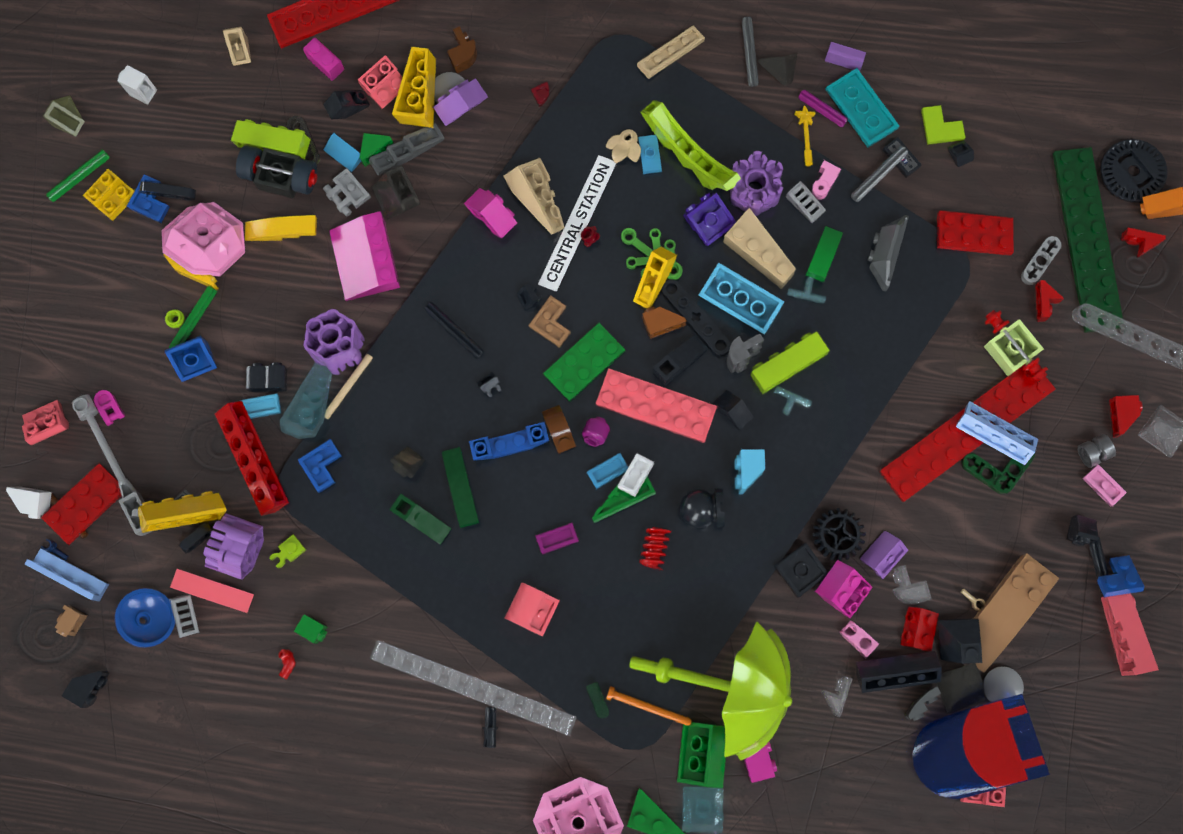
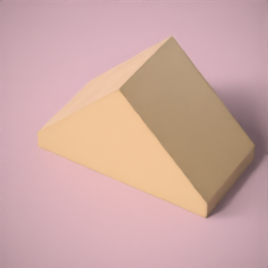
M242 27L223 30L233 66L251 63L248 38Z

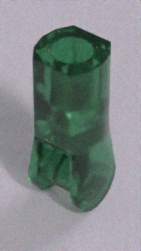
M598 682L586 686L597 716L601 719L606 718L609 715V710Z

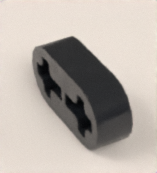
M208 522L202 524L179 544V547L185 554L193 551L211 535L214 529Z

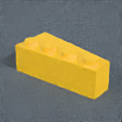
M411 47L392 115L400 124L433 128L436 58L427 48Z

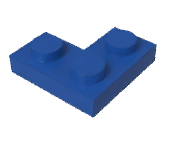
M144 174L127 207L162 223L170 207L156 200V196L139 192L141 182L162 183Z
M331 439L298 459L318 493L336 483L326 466L342 455Z
M1130 555L1110 558L1109 564L1114 574L1100 576L1097 580L1104 597L1143 592L1145 587Z

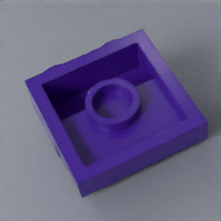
M708 192L700 198L701 202L695 205L693 203L685 209L686 213L683 215L693 231L697 232L706 246H709L736 223L719 195Z

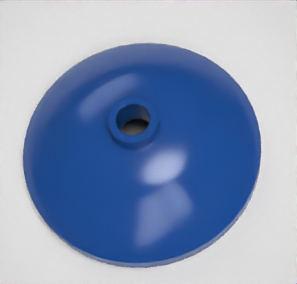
M138 589L127 594L120 601L115 612V625L120 636L131 645L137 647H152L162 643L169 637L175 626L170 600L161 592L153 589ZM144 618L146 623L142 624L139 619Z

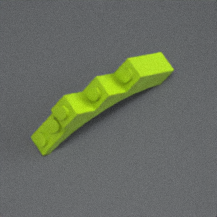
M653 100L640 112L663 147L672 149L683 167L693 170L703 187L711 190L720 188L728 191L736 186V183L741 179L739 174L728 169L707 154L681 128L662 102Z

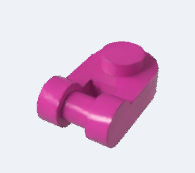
M101 390L96 393L94 403L107 426L113 424L114 420L125 417L123 410L111 392ZM113 408L114 412L108 414L107 410Z

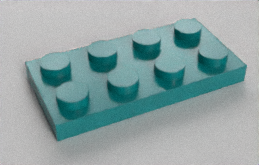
M858 68L826 87L830 97L843 115L847 117L849 123L867 148L899 128V124Z

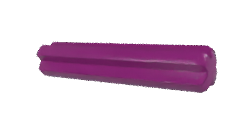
M803 90L798 98L840 127L846 124L847 117L807 90Z

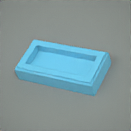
M278 394L240 400L243 402L250 419L281 413Z

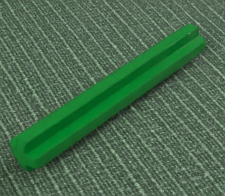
M104 150L98 152L46 193L47 197L52 202L56 201L110 158Z
M210 286L206 288L169 345V348L186 342L217 294L214 288Z

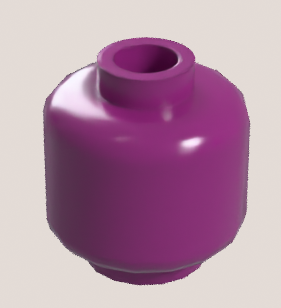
M602 417L588 419L582 431L584 441L594 447L604 444L610 427Z

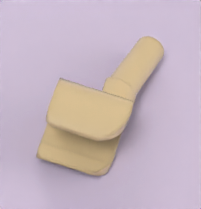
M965 589L961 590V593L972 602V608L980 611V608L976 606V602L979 601L982 605H985V601L980 598L976 599Z

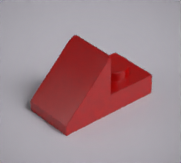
M1129 227L1121 236V240L1126 241L1127 244H1139L1137 258L1166 239L1165 235Z
M1040 280L1035 285L1037 322H1045L1052 315V305L1050 304H1058L1064 298L1045 280Z

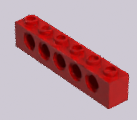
M243 402L227 403L215 413L219 425L261 516L276 513L289 503Z

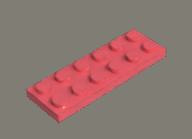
M609 368L596 401V406L705 443L717 406Z

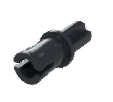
M486 707L485 726L482 729H484L483 747L496 748V730L498 727H496L497 709L495 707Z

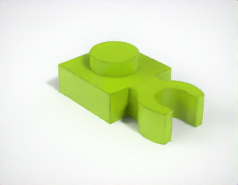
M293 534L278 546L281 552L272 554L270 560L273 561L279 557L280 562L276 567L281 568L284 566L286 559L290 562L294 561L306 551V548Z

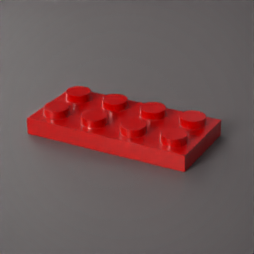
M939 211L937 213V248L1011 256L1014 253L1013 218Z
M99 463L41 518L70 545L122 496L118 481Z

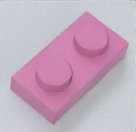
M1096 465L1082 478L1110 507L1127 493L1099 465Z

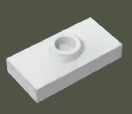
M636 454L618 484V488L635 497L652 469L654 462Z

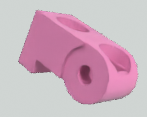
M825 160L819 170L822 176L819 180L815 181L811 193L817 200H822L827 196L841 170Z
M849 621L840 631V634L865 659L879 645L853 621Z

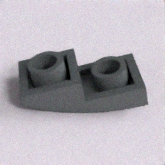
M933 686L921 694L905 714L906 719L916 721L924 717L923 712L928 710L924 702L928 705L938 699L937 695L941 694L939 688Z

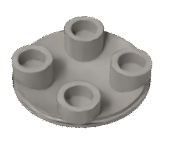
M446 72L435 78L434 100L439 103L437 100L445 94L449 96V90L464 82V78L453 72Z
M1008 667L992 669L986 675L983 683V693L991 703L1002 701L1004 707L1016 704L1021 699L1024 690L1020 675Z

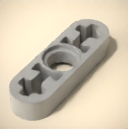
M1048 237L1021 274V279L1025 284H1035L1061 248V242L1057 237ZM1051 242L1054 243V248L1049 253L1045 252ZM1038 256L1044 257L1046 264L1039 265L1036 258ZM1034 268L1037 269L1036 272L1033 274V277L1029 279L1028 273H1030Z

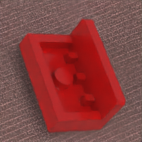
M908 607L901 645L926 652L932 651L939 613L923 608Z

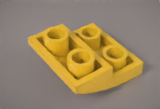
M107 169L83 196L113 221L126 208L134 190Z

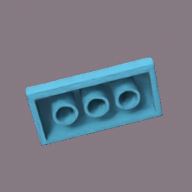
M720 263L717 264L699 293V296L764 335L784 304L783 300Z

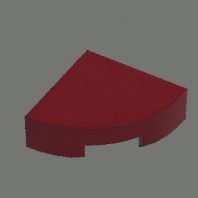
M544 82L531 89L539 107L549 97L548 82Z

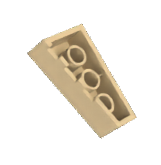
M748 208L725 234L723 242L782 289L792 278L796 268L751 209Z

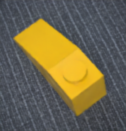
M659 247L651 252L633 302L646 309L652 307L672 270L677 257L676 254L663 247Z

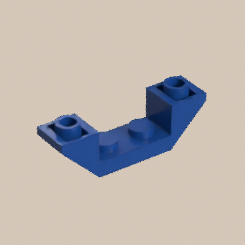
M542 422L526 426V430L491 439L488 436L469 441L473 460H485L533 449L548 442L549 438L545 423Z

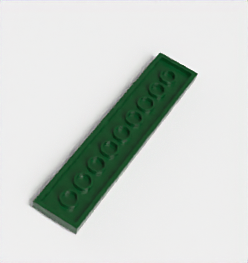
M1092 147L1054 151L1053 159L1084 333L1122 329L1124 322Z

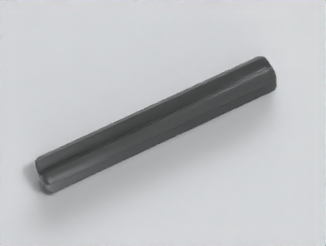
M744 17L742 19L748 85L756 87L759 81L752 18Z
M900 146L852 193L851 198L855 202H859L907 155L908 150L904 146Z

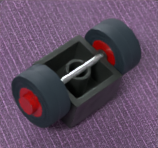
M244 145L237 157L236 174L241 179L253 181L258 190L294 198L296 192L302 194H310L317 181V164L314 161L301 159L300 156L264 148L262 153V150L259 148Z

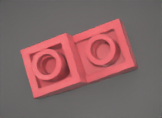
M961 782V802L1005 807L1006 786L996 788L990 784Z

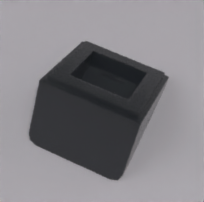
M965 140L947 147L957 167L974 160V150Z

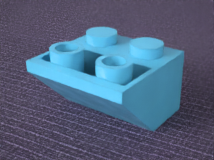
M765 449L740 450L739 454L736 455L734 467L735 470H738V475L735 478V489H739V494H743L764 472Z

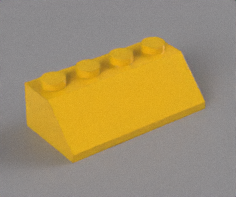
M212 491L204 492L201 496L197 497L185 495L179 500L167 498L163 499L161 503L155 504L154 501L142 503V506L138 508L142 533L220 520L226 513V507L220 494H213Z

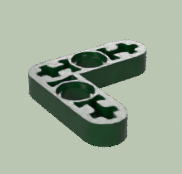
M974 453L967 454L962 459L961 465L965 471L995 492L1007 494L1014 488L1035 457V453L1024 466L1022 463L1011 458L1002 472ZM973 458V459H974V462H973V463H974L976 466H980V465L982 464L983 467H981V468L978 470V473H977L975 470H977L978 468H977L976 466H974V465H972L971 467H969V466H968L969 462L967 461V459L970 460V459ZM1011 465L1018 466V475L1010 473L1009 468ZM984 469L991 470V479L983 477L982 472ZM1007 477H1008V478H1011V479L1006 483V486L1008 487V489L1005 488V489L1002 490V489L1000 488V487H1001V484H1000L999 482H1001V483L1004 482V481L1007 479Z

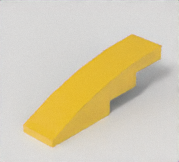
M315 215L287 216L245 222V241H282V238L316 236L317 217Z

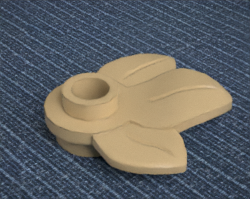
M627 129L620 135L612 136L608 140L606 148L612 150L614 163L622 161L627 156L633 162L638 161L641 147L637 143L638 136L635 131ZM627 136H631L630 140H625Z

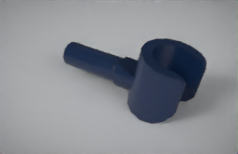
M46 539L50 543L48 548L41 545L43 550L53 552L64 560H67L69 557L57 548V544L54 541Z

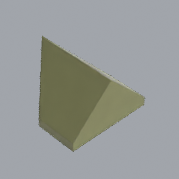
M70 95L52 100L43 115L53 127L75 137L85 122Z

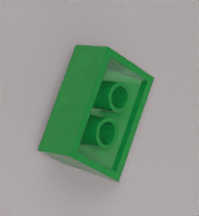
M691 722L688 726L683 724L677 782L703 787L723 788L726 757L724 756L725 726Z

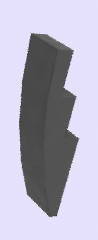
M435 123L433 128L425 127L404 136L402 141L388 146L386 151L370 157L369 162L379 176L426 152L443 141L445 137Z

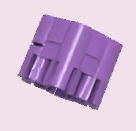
M755 151L753 155L751 154L748 161L740 160L739 165L737 161L733 164L732 170L737 172L741 179L734 188L730 189L731 204L745 212L750 208L755 216L767 211L771 207H775L783 190L780 180L783 170L782 164L778 162L777 166H775L776 161L770 160L767 162L765 154L761 157V151ZM758 182L763 188L753 189L749 186V183Z
M330 309L326 313L311 318L307 322L304 348L316 364L326 365L334 375L340 374L338 368L342 372L346 369L345 363L348 366H355L353 361L357 365L360 364L362 354L359 349L363 346L362 341H365V338L352 319L347 318L335 309ZM338 337L334 343L328 344L331 339Z
M226 513L221 521H216L213 526L214 529L223 531L226 534L212 530L211 537L222 541V543L212 539L208 540L207 545L219 549V551L205 547V567L243 580L254 568L263 545V526Z

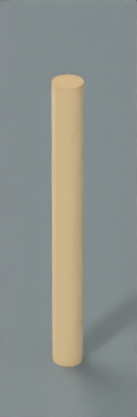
M369 354L365 355L322 415L326 419L331 417L373 357Z

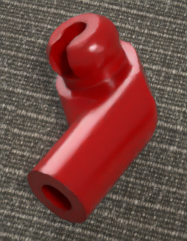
M282 649L278 656L282 659L284 666L279 676L287 680L296 662L290 650Z

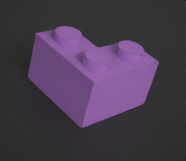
M467 79L449 90V96L445 94L437 100L439 103L433 108L444 125L447 126L467 111L479 105L488 96L477 79L470 82Z

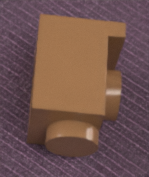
M64 605L63 609L65 612L61 613L57 619L56 632L64 637H67V635L75 636L88 615L72 606Z

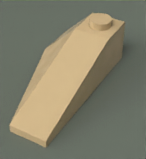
M540 158L519 165L504 175L512 193L551 235L565 229L560 210L553 200V197H555L554 190H550L548 183L550 176Z

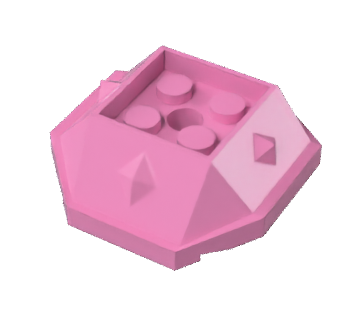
M215 202L199 203L195 206L187 207L162 229L163 253L191 274L220 277L245 254L243 223Z
M583 777L543 793L533 819L538 834H621L624 827L608 787ZM574 818H582L584 826L576 828L573 825Z

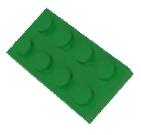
M598 323L547 369L543 375L570 402L621 356L625 349Z

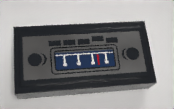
M897 137L885 146L883 151L890 157L900 146H904L908 150L907 155L896 165L907 178L922 165Z

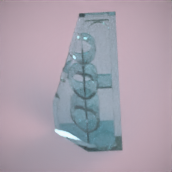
M314 363L280 419L281 432L297 439L313 438L317 435L324 423L332 373L326 365L322 366L319 363Z

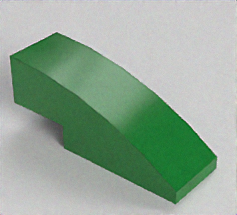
M825 226L806 276L824 282L843 235L842 232Z

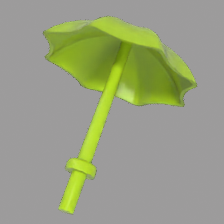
M756 622L745 646L736 654L731 681L674 667L673 661L665 657L661 658L659 662L635 656L630 660V668L655 674L656 680L661 683H667L672 678L728 692L722 711V719L725 725V757L736 754L740 760H744L761 750L772 739L786 715L787 708L792 704V698L790 697L791 671L785 647L772 629L766 631L759 622Z

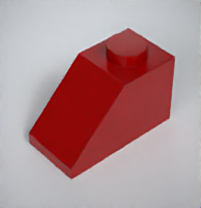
M1139 395L1115 396L1109 400L1113 438L1123 435L1141 415L1143 406L1142 402L1139 401Z

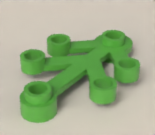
M626 228L622 231L621 239L623 243L627 245L632 244L648 256L640 258L629 257L626 260L627 268L635 269L637 266L647 265L651 252L661 247V232L659 229L654 228L650 231L653 250L636 238L634 229ZM657 232L659 235L658 237H653L652 233ZM631 235L632 239L627 240L625 237ZM667 240L664 248L675 254V242ZM671 243L673 248L669 249L666 245ZM633 260L635 265L631 266L628 262ZM675 260L672 269H675L677 272L675 274L670 273L667 278L669 280L679 279L683 272L682 266ZM645 268L641 271V278H642V275H643V273H644Z

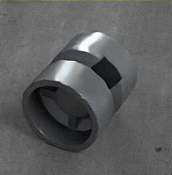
M1101 434L1093 438L1092 442L1087 441L1078 446L1079 456L1088 468L1100 464L1101 460L1106 461L1116 455L1114 444L1106 434Z

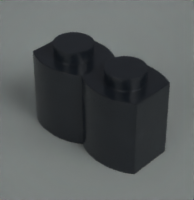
M278 362L271 363L269 366H263L262 363H253L252 366H247L246 389L249 392L287 391V368Z

